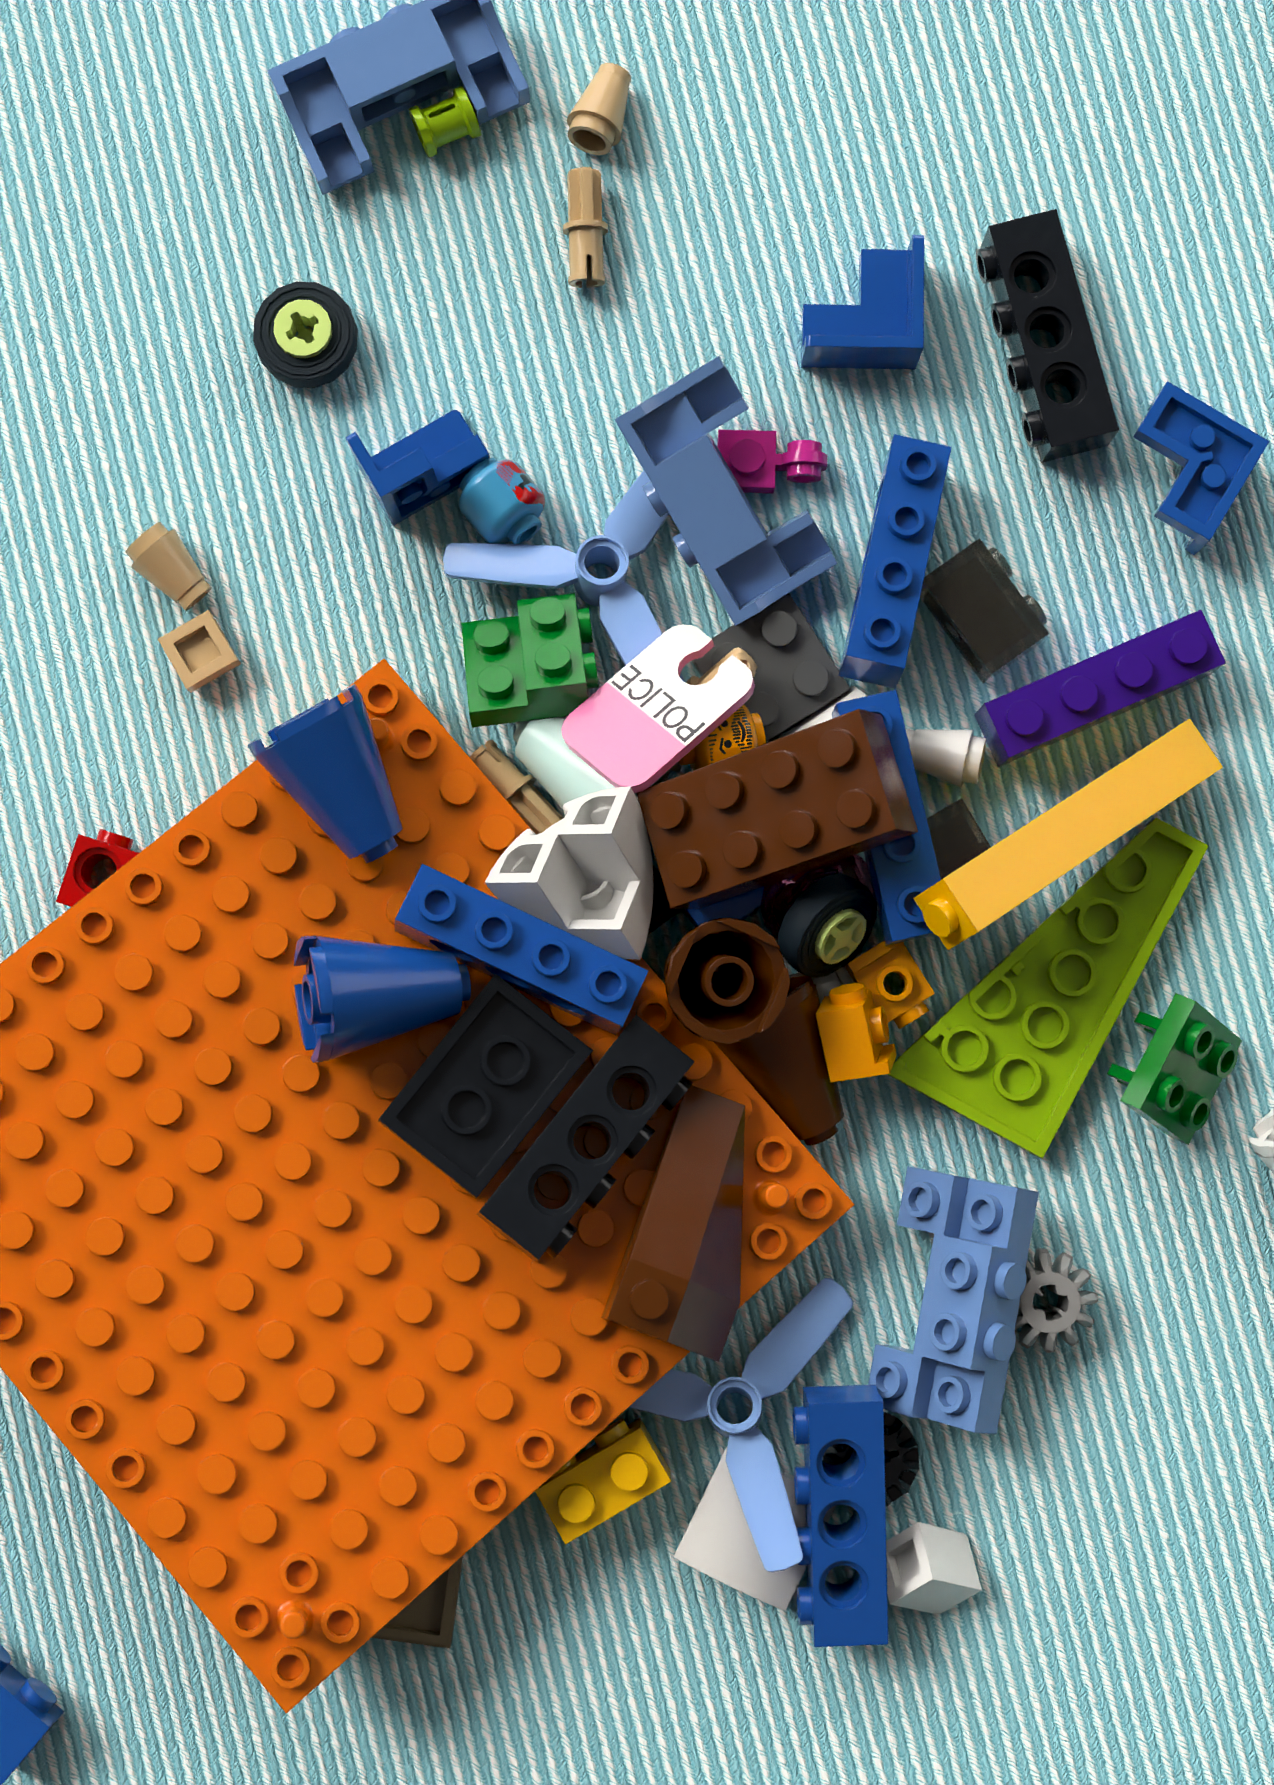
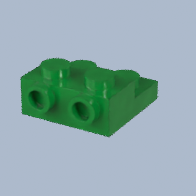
M575 593L517 600L518 616L461 623L468 707L472 728L568 716L588 699L587 689L599 688L595 653H582L581 644L593 643L589 608L577 609Z

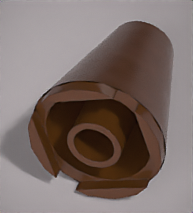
M737 918L713 919L696 926L684 935L669 952L664 964L667 998L673 1013L680 1023L700 1038L724 1044L741 1042V1040L757 1033H762L772 1026L785 1006L790 985L789 971L785 967L783 956L779 950L781 948L774 937L756 924Z
M795 973L789 975L790 985L786 1003L772 1026L762 1033H757L741 1040V1042L732 1044L714 1043L731 1060L800 1141L804 1140L807 1146H811L831 1138L838 1132L836 1124L842 1120L844 1112L837 1082L830 1083L816 1019V1012L820 1006L816 984H814L811 977Z

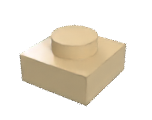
M209 610L158 638L185 688L190 693L241 664Z

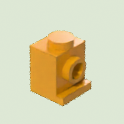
M882 941L844 966L855 983L864 984L866 990L871 989L874 1006H883L888 1023L893 1020L899 1029L929 1011L924 1000L935 994V992L907 950L904 942L886 946L885 941ZM894 972L903 978L904 989L899 995H891L885 990L883 981L888 973Z
M862 983L845 984L829 991L830 996H824L816 1012L830 1083L890 1074L897 1053L895 1044H882L889 1042V1027L883 1006H874L871 989L866 990L865 985Z

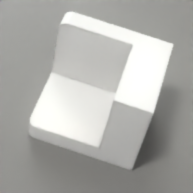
M917 1522L886 1541L887 1596L890 1605L932 1614H941L982 1591L966 1534Z

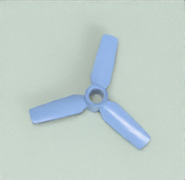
M643 471L606 519L604 535L593 536L585 540L578 548L577 554L559 546L450 543L446 546L443 556L444 574L446 577L545 589H559L574 584L576 593L583 601L590 605L599 606L600 623L626 666L662 635L644 596L627 584L626 578L629 560L646 551L668 517L669 512L661 517L656 513L642 487L650 482L645 471ZM601 563L610 566L615 571V574L606 579H599L590 575L586 569L593 564Z
M831 1278L822 1279L750 1352L746 1358L741 1378H725L714 1387H711L696 1374L671 1369L628 1407L682 1422L709 1417L713 1428L720 1435L729 1438L726 1464L765 1570L768 1572L784 1571L800 1563L803 1553L773 1444L757 1428L762 1417V1400L786 1390L853 1306L852 1298L841 1285ZM731 1393H739L746 1396L753 1407L749 1418L739 1424H731L724 1421L717 1412L720 1400Z

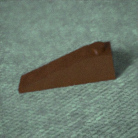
M693 1085L683 1095L601 1317L717 1362L721 1358L740 1304L745 1105Z

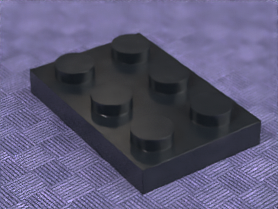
M495 974L381 1115L378 1122L476 1199L593 1050Z

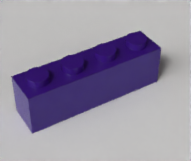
M1200 609L986 702L974 716L984 738H987V745L997 767H1000L1203 679L1226 664V661Z

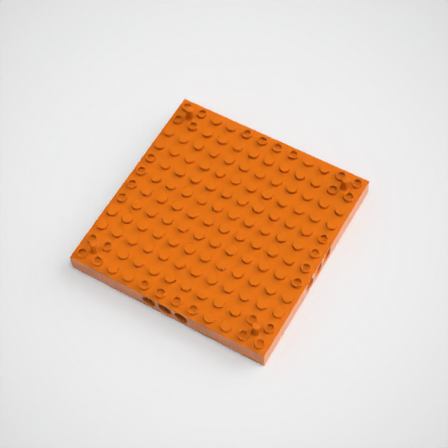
M385 659L381 660L350 686L356 684L363 696L403 827L400 832L393 836L398 844L396 848L369 863H366L361 855L349 859L259 761L256 760L0 963V1368L285 1713H288L690 1353L688 1350L601 1318L681 1099L671 1111L663 1105H660L646 1123L655 1130L653 1135L632 1160L622 1153L608 1173L617 1180L594 1209L584 1202L569 1222L577 1228V1231L555 1258L544 1252L539 1260L533 1261L476 1215L636 1015L694 1061L693 1065L685 1073V1076L693 1082V1086L745 1105L741 1286L738 1309L855 1205L713 1041L698 1037L680 1023L670 1007L665 984L642 957L640 960L625 959L648 970V973L623 1027L616 1035L516 989L593 1051L476 1199L378 1122V1119L492 979L491 976L466 965L471 981V996L468 1001H462L461 1011L457 1015L329 1061L315 1063L311 1061L314 1050H306L304 1047L295 1001L294 985L302 984L303 976L306 974V965L294 966L297 941L301 937L314 935L436 951L395 931V918L421 865H427L498 899L487 887L485 881L491 869L508 846L526 829H531ZM342 692L337 695L341 704L347 702ZM621 1078L615 1081L612 1092L616 1103L627 1110L641 1108L645 1097L642 1086L632 1078ZM588 1125L578 1128L574 1134V1147L582 1157L598 1159L603 1156L607 1144L601 1130ZM545 1174L537 1179L534 1186V1194L537 1201L545 1208L558 1209L567 1200L568 1188L561 1177L554 1174Z

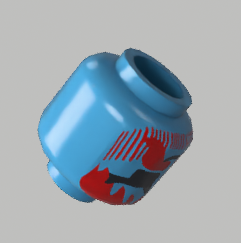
M488 458L474 466L462 479L459 485L462 491L459 498V509L486 543L506 544L512 541L514 545L524 544L541 528L542 523L538 518L545 506L544 494L517 462L508 459L497 461L495 458Z

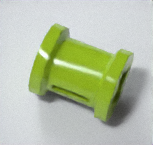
M462 86L453 89L452 97L429 107L420 109L416 105L408 109L418 138L429 158L437 155L438 147L466 135H469L472 139L482 136L475 112Z

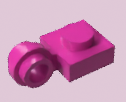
M718 429L717 447L744 493L774 494L775 471L787 472V480L790 482L814 483L821 480V472L827 469L828 456L822 452V444L820 442L812 440L792 441L787 444V452L776 454V431Z

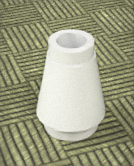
M906 729L916 770L962 787L963 782L978 784L987 738L973 736V730Z

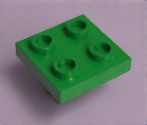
M1175 993L1163 1019L1141 1011L1136 1016L1134 1022L1144 1027V1030L1154 1035L1136 1071L1133 1072L1112 1063L1107 1075L1117 1079L1118 1083L1127 1087L1120 1100L1168 1136L1189 1145L1194 1133L1206 1123L1211 1111V1100L1222 1079L1227 1077L1234 1069L1238 1059V1048L1242 1040L1198 1002Z

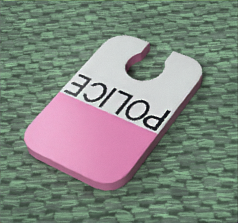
M682 624L673 626L567 716L561 728L563 739L571 751L615 788L631 786L634 793L644 791L749 700L755 688L752 672L744 663L732 655L719 666L718 673L709 682L701 685H689L683 682L680 674L685 665L694 659L702 658L714 647V643L709 636L692 625Z

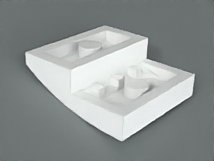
M726 1447L673 1558L740 1592L786 1611L807 1565L796 1564L784 1571L777 1572L765 1570L726 1464ZM787 1472L781 1473L795 1526L806 1527V1506L796 1505L794 1476ZM836 1506L830 1508L825 1514L824 1521L827 1523Z

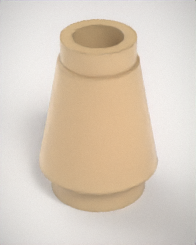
M614 63L601 64L598 72L594 75L567 117L569 140L574 146L586 153L605 155L610 152L612 146L617 145L621 140L631 82V75L623 67Z
M161 522L154 524L142 533L125 551L133 561L131 568L173 601L179 603L185 611L197 604L212 589L204 580L205 577L176 530L168 531Z

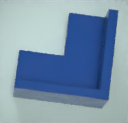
M912 235L908 250L861 249L859 256V305L803 304L801 314V368L916 369L924 348V235Z
M1167 381L1149 406L1146 416L1133 436L1135 439L1183 466L1154 517L1190 537L1191 539L1185 550L1195 556L1213 537L1270 441Z
M458 410L450 411L370 457L356 432L345 437L358 468L393 526L459 489L464 476L478 463L490 458L478 434L473 435Z

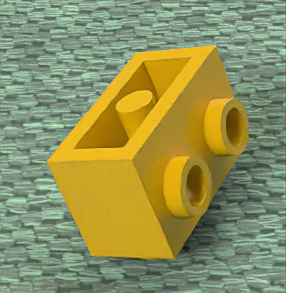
M641 1418L629 1425L626 1424L624 1419H620L607 1426L593 1439L596 1443L595 1445L577 1456H573L535 1491L565 1545L671 1482L670 1468Z

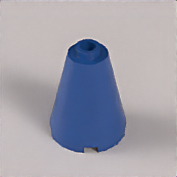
M356 684L342 690L347 700L344 704H341L337 696L330 700L327 698L268 731L267 733L273 741L271 745L265 748L261 739H255L247 746L259 763L349 859L361 855L364 861L369 863L398 846L393 836L400 832L403 827L363 696Z
M314 935L301 937L296 944L294 966L306 965V974L303 976L302 984L294 985L297 1016L304 1047L306 1050H314L311 1057L313 1063L329 1061L457 1015L461 1011L462 1001H468L471 996V981L468 968L465 964H458L453 953Z

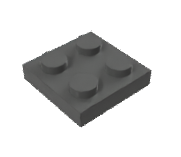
M789 593L736 626L732 625L713 637L714 647L702 658L692 660L699 674L703 676L734 648H742L752 657L757 665L756 673L753 677L755 688L753 695L744 704L751 713H758L760 715L765 730L766 743L798 725L810 715L851 689L845 679L838 676V668Z

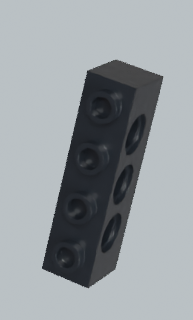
M1057 209L990 225L980 246L981 248L976 250V263L981 281L984 284L991 283L996 301V303L991 305L992 322L998 338L1006 337L1011 358H1008L1006 362L1007 375L1013 392L1022 393L1027 413L1022 414V427L1028 446L1030 448L1037 447L1041 463L1108 446L1119 431V427ZM1019 275L1033 277L1038 281L1041 291L1028 293L1021 290L1017 286L1014 277ZM1044 329L1050 332L1055 338L1056 346L1052 348L1038 346L1033 342L1030 331ZM1058 383L1065 386L1071 394L1072 401L1069 403L1053 401L1047 395L1045 385Z
M636 1015L476 1215L533 1261L539 1260L544 1252L555 1258L577 1231V1228L569 1222L584 1202L594 1209L617 1180L608 1173L622 1153L632 1160L653 1135L655 1130L646 1123L660 1105L671 1111L690 1088L693 1082L685 1076V1073L693 1065L694 1061ZM632 1078L642 1086L645 1097L641 1108L627 1110L616 1103L612 1092L616 1080ZM589 1125L602 1131L607 1144L602 1157L587 1159L576 1151L573 1139L578 1128ZM554 1174L565 1181L568 1188V1197L562 1207L549 1209L537 1201L534 1194V1186L540 1176Z

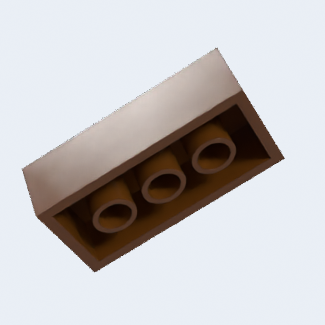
M862 709L851 711L648 787L644 791L637 792L670 908L700 909L918 833L882 715Z

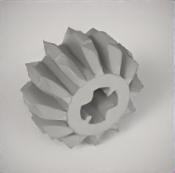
M1037 1248L1034 1255L1035 1268L1031 1266L1028 1260L1026 1263V1286L1020 1297L1015 1330L1022 1327L1018 1339L1020 1345L1030 1348L1038 1336H1040L1042 1349L1047 1353L1055 1352L1057 1346L1058 1332L1067 1344L1074 1346L1079 1342V1339L1071 1325L1076 1321L1084 1327H1092L1094 1319L1080 1312L1081 1305L1097 1303L1098 1295L1091 1291H1078L1079 1288L1089 1281L1091 1274L1084 1268L1069 1274L1073 1264V1257L1062 1252L1052 1265L1049 1251L1045 1248ZM1045 1285L1047 1290L1058 1294L1056 1307L1048 1304V1307L1051 1309L1049 1314H1045L1043 1310L1033 1305L1035 1293L1043 1296L1039 1288Z

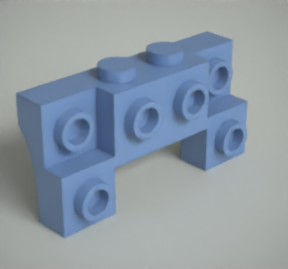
M424 0L415 5L401 4L390 9L379 21L361 29L358 27L344 29L334 35L329 43L267 70L272 86L293 128L299 146L322 195L375 172L369 153L358 132L359 130L459 85L464 88L479 125L530 102L528 84L507 42L491 0Z
M717 356L617 417L615 422L650 480L649 483L642 487L651 505L660 517L669 512L680 531L679 534L672 537L678 551L690 568L699 563L736 626L759 613L795 588L835 566L837 560L808 509L768 533L764 529L709 433L749 409L721 357Z
M907 1166L897 1225L934 1233L914 1350L899 1346L875 1344L868 1385H876L883 1399L884 1410L911 1418L930 1419L974 1433L997 1434L1009 1360L1016 1343L1015 1326L1020 1297L1026 1286L1025 1269L1038 1201V1191Z

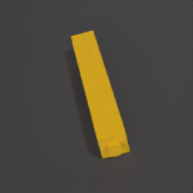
M1189 718L913 899L922 911L928 928L940 938L946 949L950 950L1222 769L1223 766Z

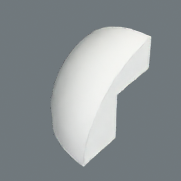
M631 786L616 787L590 793L564 804L565 817L541 834H535L531 829H526L499 857L491 869L485 884L499 900L623 959L640 960L647 940L652 914L654 886L652 852L648 830L636 795Z

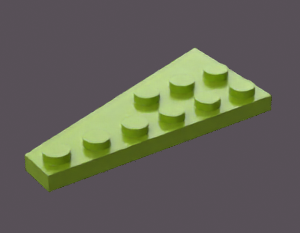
M1157 817L1151 820L895 1060L890 1074L886 1075L1032 1155L1043 1159L1202 860L1208 845Z

